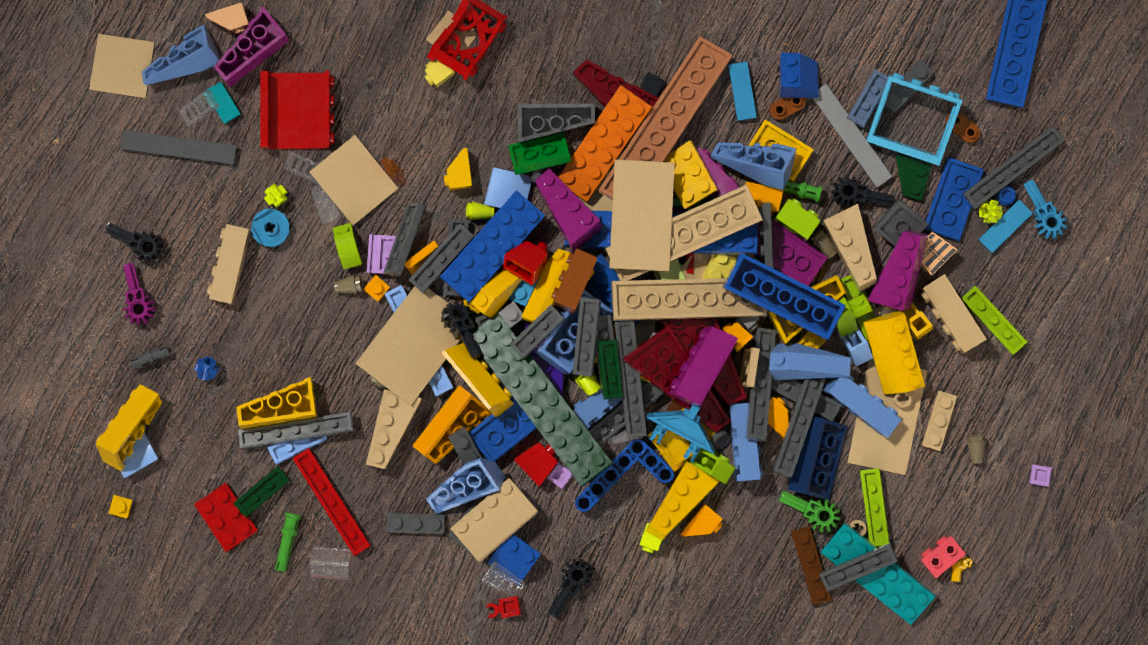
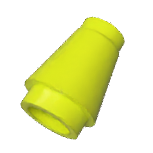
M473 201L466 205V218H470V220L489 219L494 216V207Z

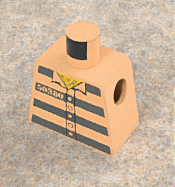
M931 232L927 238L921 267L931 277L957 249Z

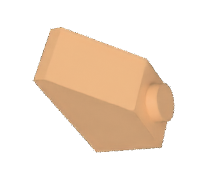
M242 2L205 14L208 21L231 33L241 34L249 24Z

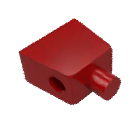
M525 241L505 254L503 268L533 286L547 264L548 247L543 242L534 245L529 241Z
M540 442L514 459L538 486L543 483L558 463L553 457L556 453L549 444L544 447Z

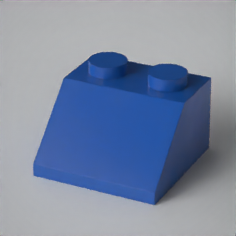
M781 53L779 61L780 98H818V63L801 53Z
M512 534L497 548L488 564L519 585L541 553Z

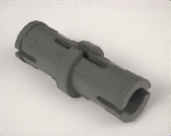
M164 345L152 351L147 350L146 353L131 358L130 361L133 369L136 370L149 364L154 365V362L170 357L167 346Z

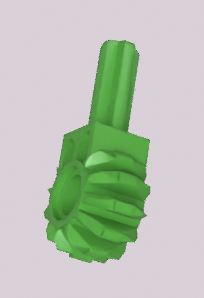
M783 491L779 498L780 502L803 512L802 516L808 518L809 523L815 521L813 529L820 525L819 532H823L824 526L830 532L829 524L836 528L837 524L833 520L840 521V517H834V514L839 513L840 510L832 511L836 504L832 503L828 507V500H825L824 506H822L820 500L817 502L809 500L807 502L786 491ZM823 510L829 513V519L825 522L819 519V513Z

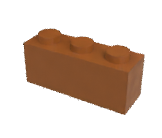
M577 248L574 253L570 252L566 263L569 264L566 271L562 270L558 279L561 281L559 288L555 287L551 298L554 299L552 305L574 313L597 261V257Z

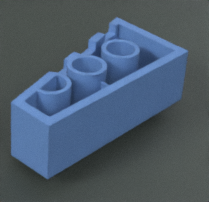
M851 375L850 377L825 379L822 392L833 395L832 399L844 407L847 406L849 412L858 418L861 417L865 424L880 435L888 438L902 420L897 416L898 412L890 406L886 408L882 405L884 402L876 395L872 397L868 394L869 389L864 385L854 383V378Z
M749 403L729 405L735 482L761 480L760 476H762V464H759L758 458L761 456L760 445H757L755 440L745 439Z

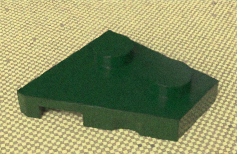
M896 154L895 160L898 167L902 196L921 201L932 164Z

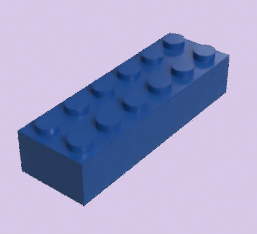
M516 190L439 278L469 303L504 263L505 254L520 245L545 215Z
M739 253L722 287L826 340H829L846 306L743 253Z

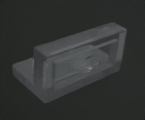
M313 547L310 559V577L349 580L351 551L349 549Z

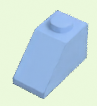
M859 329L843 337L838 333L855 366L873 359L869 345Z

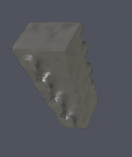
M518 104V142L595 123V104Z

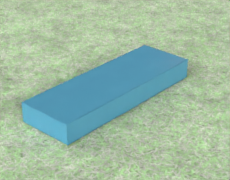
M748 62L729 64L737 121L756 119Z
M1018 200L978 241L990 253H993L1033 213Z

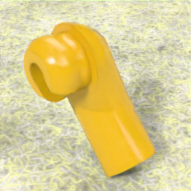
M963 556L952 565L951 581L961 582V572L967 567L972 566L971 558Z

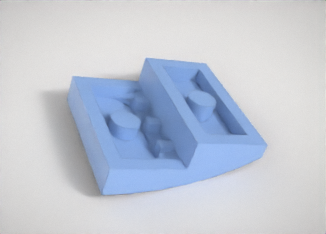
M493 168L484 205L500 209L516 190L528 199L532 177L523 174L515 175V172Z
M145 432L141 440L135 441L132 448L134 452L131 457L127 456L123 462L125 467L121 473L124 478L129 477L159 459Z

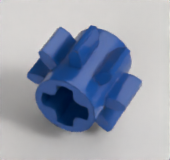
M203 357L202 359L199 358L198 363L195 364L194 371H198L197 376L200 379L210 380L211 378L214 379L215 375L218 374L219 366H215L216 361L213 358Z

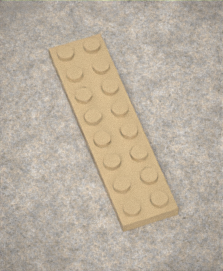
M744 185L672 218L670 262L762 221L763 219L748 186ZM607 247L606 251L610 257V247ZM615 269L620 281H629L651 271Z
M727 278L611 282L613 321L766 317L767 310L722 288Z

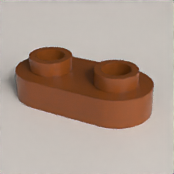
M781 98L771 105L770 115L775 120H783L800 111L804 107L806 99L798 98L800 103L794 104L793 98ZM781 107L783 112L777 113L776 108Z
M958 112L957 118L959 123H954L952 132L966 143L975 142L980 136L979 128L961 112ZM950 113L945 119V124H947ZM972 130L974 132L973 136H969L967 131Z

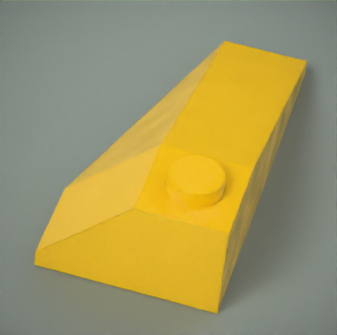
M557 249L549 259L521 316L523 320L533 322L552 305L554 299L551 298L555 287L559 288L561 281L558 279L562 270L566 271L569 264L566 263L570 252ZM592 270L589 279L595 273L594 270Z

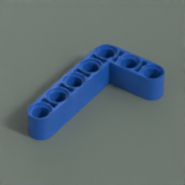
M635 439L612 461L613 464L601 472L577 497L575 501L576 508L582 512L590 510L637 460L661 483L672 481L674 472L644 441ZM635 442L641 443L643 446L642 452H633L632 445ZM621 456L628 457L630 462L627 467L619 465L618 460ZM648 456L656 458L655 466L649 467L646 464ZM662 469L669 470L670 478L668 480L660 478L659 474ZM606 471H615V480L608 481L605 478ZM594 484L602 486L603 491L600 495L593 494L591 489ZM583 497L589 500V506L586 509L578 506L579 499Z

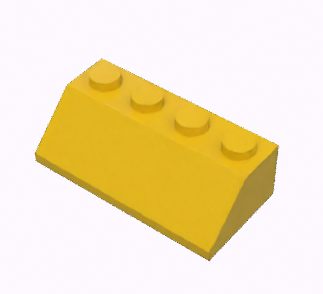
M898 310L864 321L863 325L883 394L905 393L924 387V380L905 314Z
M464 343L441 352L495 418L514 404L510 400L513 396L506 387L503 390L498 385L501 381L495 374L490 375L487 372L489 367L483 360L478 361L470 357Z

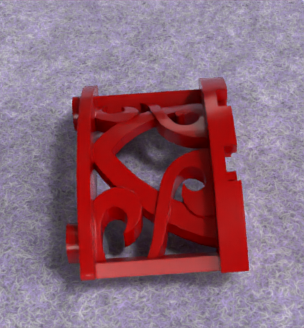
M462 0L451 19L454 23L451 22L448 29H444L434 42L427 58L432 61L436 59L464 76L463 79L465 81L470 76L474 77L479 69L477 66L499 32L503 33L508 23L505 21L508 16L506 14L503 15L481 0ZM472 5L476 6L483 12L480 15H478L477 11L474 9ZM486 14L498 20L493 28L488 27L491 19H487L482 23L481 20ZM465 19H467L469 23L472 20L474 21L468 26H464L462 23ZM476 26L479 45L470 49L460 50V38L455 31L466 32ZM485 34L490 35V37H489V39L487 40V42H486ZM451 40L456 41V49H453L454 45L449 44ZM457 56H461V58H460V61H461V62H459L458 60H456ZM464 60H468L470 62L468 67L463 64Z

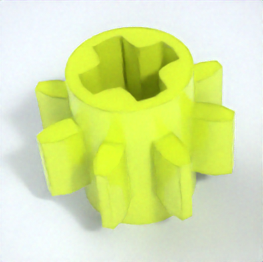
M275 183L264 192L267 195L264 199L270 206L274 204L275 207H278L287 200L285 194L288 192L282 184L278 187Z
M986 200L980 206L979 217L984 218V223H997V220L1002 217L1003 207L998 206L999 201Z

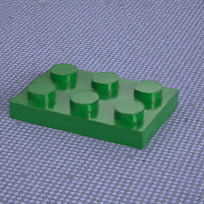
M564 132L508 145L515 175L571 162Z

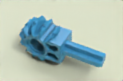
M1034 180L1026 182L1024 187L1036 207L1033 211L1035 221L1039 222V224L1035 225V228L1042 229L1038 234L1041 235L1045 232V239H1048L1050 234L1053 239L1057 238V234L1063 235L1061 229H1066L1067 225L1062 223L1066 222L1067 218H1061L1060 216L1064 212L1061 211L1057 214V207H1054L1051 201L1045 202ZM1048 218L1055 221L1054 228L1047 225L1046 221Z

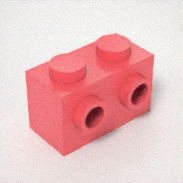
M942 536L936 541L937 546L933 549L929 547L921 553L922 558L919 560L933 578L940 576L966 555L952 536Z

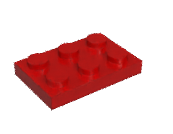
M227 483L194 504L225 552L259 531L249 516L245 518L234 506L233 503L237 500V497Z

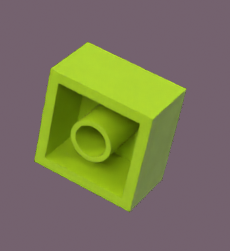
M788 199L774 221L806 242L821 221L818 219L819 215L810 209L809 211L803 209V204L796 199Z

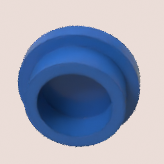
M1005 186L997 192L996 197L1000 204L1010 205L1014 202L1016 193L1013 188Z

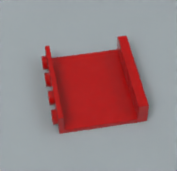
M325 70V73H269L268 71H260V147L262 149H331V144H334V132H331V125H334V113H331V106H334V94H331V87H334V75H331L329 70Z

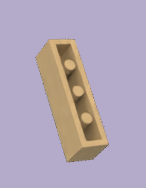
M226 224V228H222L220 239H223L221 247L218 246L216 252L218 262L217 266H213L211 274L214 279L213 283L209 284L207 290L210 300L234 305L251 230Z

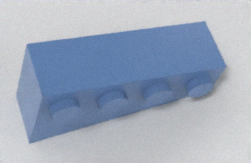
M600 388L596 393L589 395V398L584 402L582 400L578 401L573 406V412L586 429H589L623 400V397L604 400Z

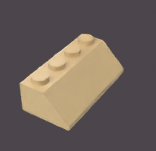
M945 274L921 289L922 293L920 295L926 304L930 303L932 306L931 312L937 320H941L943 324L941 327L947 336L950 335L953 339L952 345L957 352L960 351L963 354L987 340Z
M508 478L502 483L500 490L488 495L450 529L480 563L536 515L538 511L512 480Z

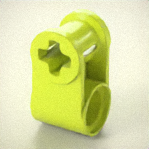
M594 373L592 377L583 375L573 376L580 389L588 396L596 393L601 388Z

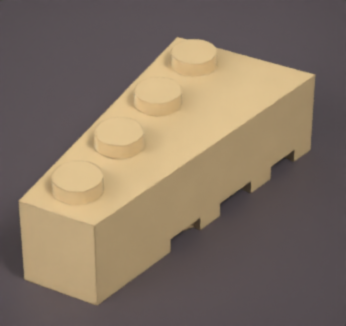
M856 204L824 220V228L857 290L861 292L876 284V274L859 206Z
M384 389L366 465L387 469L423 400L422 398L417 397L410 406L392 391Z

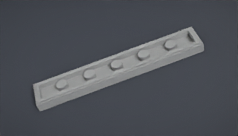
M827 84L818 89V98L812 99L876 188L892 178V175L855 123L847 119V112Z

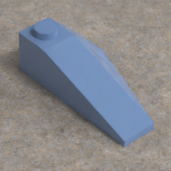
M202 25L183 37L185 41L177 47L173 45L170 48L171 51L164 58L159 57L142 71L143 83L149 85L214 67L219 62L220 57L207 27Z
M718 142L711 154V158L765 186L784 190L790 178L797 148L781 144L760 146V143H754V146H743L741 143Z
M797 343L777 344L770 353L769 371L775 380L850 377L851 358Z
M479 458L464 464L432 492L426 500L434 512L438 514L500 490L505 476L496 462Z

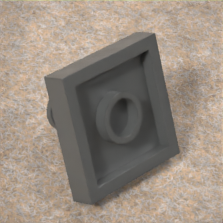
M898 199L873 228L891 244L896 246L903 231L912 230L921 233L928 223L903 201Z

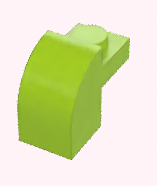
M351 223L333 227L334 240L343 269L362 265Z
M864 294L849 301H846L845 297L838 300L846 305L835 326L841 337L858 330L855 319L872 311Z

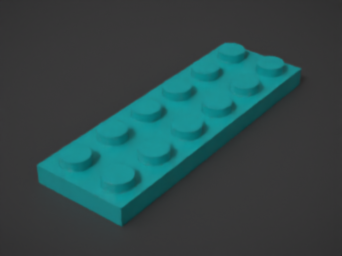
M845 522L820 553L835 565H838L877 547ZM896 562L855 580L910 625L913 624L936 596Z

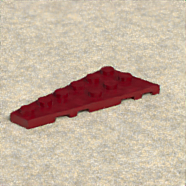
M589 60L584 61L572 73L604 107L607 106L620 85L652 107H654L659 99L636 85L625 82L621 77L608 73L606 69Z
M716 318L658 319L664 327L670 326L689 357L691 348L698 343L700 339L698 338L699 334L704 328L715 327L721 330ZM729 354L712 384L727 405L747 398Z
M666 326L624 356L622 360L682 408L688 410L691 408L692 405H687L669 394L672 381L678 378L681 373L680 367L685 361L687 362L689 356L670 326ZM709 389L697 414L700 416L699 420L711 431L718 432L730 423L731 420Z

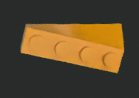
M459 385L412 446L430 461L437 464L454 448L448 435L464 426L467 431H470L473 427H477L482 423L481 420L486 415L490 416L492 413L481 401Z

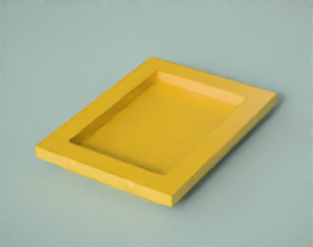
M701 423L711 441L712 436L716 432L711 431ZM670 430L666 431L660 444H657L659 434L652 441L673 472L682 467L686 461L688 462L693 455L692 452L687 459L683 457L691 442Z

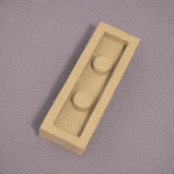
M942 391L937 392L921 446L941 451L957 396Z

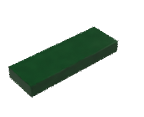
M617 339L597 341L603 399L623 397Z
M277 466L233 504L246 518L290 480Z

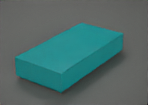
M222 82L205 91L224 124L241 115Z

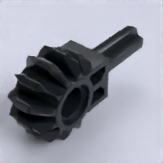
M848 175L844 176V181L841 177H838V183L834 182L832 184L837 190H831V194H837L833 200L837 201L840 199L839 206H842L844 201L847 208L850 207V201L853 205L858 203L864 204L866 201L888 206H892L894 202V195L868 190L869 186L862 184L861 181L855 184V176L850 181ZM844 186L851 188V196L843 194Z
M108 223L105 232L127 243V247L134 250L133 254H139L137 256L139 261L144 258L145 264H148L149 259L152 263H156L155 257L162 258L159 252H165V249L160 248V246H163L165 242L159 241L161 238L159 234L154 237V232L150 231L149 235L146 232L141 234L134 231L131 233L113 223ZM147 243L153 244L151 252H145V245Z
M457 301L453 302V305L448 303L441 312V322L444 323V328H450V333L452 332L455 340L462 339L470 357L477 359L481 356V351L472 335L475 326L472 321L474 315L470 312V306L465 307L464 302L460 305Z
M572 559L574 566L567 562L565 565L569 570L562 569L561 572L568 575L561 577L563 582L560 588L562 590L548 611L553 617L558 618L572 595L575 596L578 590H583L582 583L585 587H589V584L585 581L586 579L593 581V577L587 576V574H592L594 571H586L590 564L587 563L583 567V559H580L579 565L576 564V559ZM574 570L582 571V579H573L572 572Z

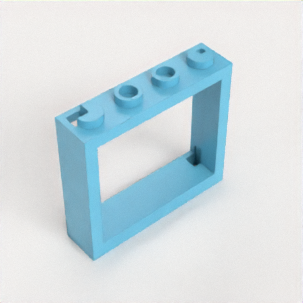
M898 73L889 74L866 141L939 166L963 101L962 98H959L960 94L949 91L947 94L941 92L942 88L930 85L929 88L923 86L922 81L916 79L908 81L904 79V75ZM892 83L954 103L936 154L875 134Z

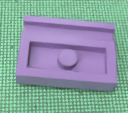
M369 234L367 273L385 274L383 272L396 236Z

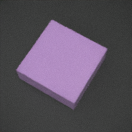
M558 462L547 478L563 489L572 477V474Z
M1032 465L1029 484L1049 487L1052 468Z

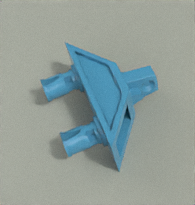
M692 405L689 410L685 408L684 411L647 413L646 418L657 423L649 437L651 441L659 434L657 444H660L666 431L670 430L691 442L686 453L683 455L687 459L693 452L690 462L694 463L701 448L715 454V448L699 420L700 416L697 414L700 406Z

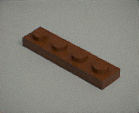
M810 526L791 531L812 605L830 601L829 591L827 592L819 576V573L823 570Z

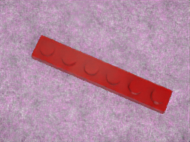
M308 448L292 458L352 554L356 556L371 545L311 450Z

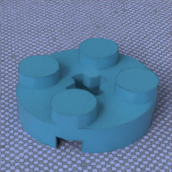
M264 209L255 215L251 232L259 244L265 247H276L285 242L289 236L290 224L282 212L275 209ZM268 223L271 225L275 224L276 227L273 233L270 231L266 232L265 229L268 228Z

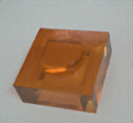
M385 157L380 160L391 179L397 176L395 171L398 170V167L393 159L389 161Z

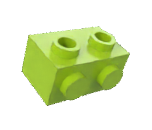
M702 448L694 463L690 462L691 458L689 460V463L724 484L727 483L735 469L734 466L729 464L730 459L723 455L718 457V452L715 451V454Z

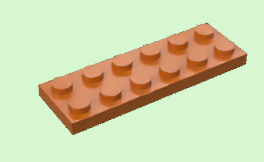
M620 85L571 157V162L567 163L558 178L572 192L586 202H589L615 164V160L619 158L653 107Z

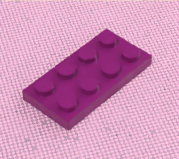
M772 219L774 268L809 286L828 257ZM762 220L758 223L757 256L765 261V256L761 257V245H764V237H760V226H763Z

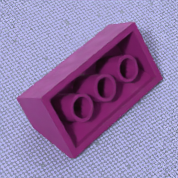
M706 327L700 332L698 337L700 339L691 348L689 359L680 367L681 373L670 385L671 390L669 394L687 405L700 406L738 340L737 337L715 327Z

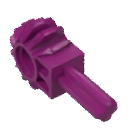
M127 263L123 265L129 289L128 292H125L127 299L125 303L129 307H123V311L128 312L124 317L126 319L131 318V324H134L137 320V325L141 326L142 320L145 324H148L147 317L154 318L150 312H155L156 308L150 306L155 302L153 300L148 301L149 296L146 295L145 289L140 288L134 263ZM143 305L144 311L141 314H136V306Z

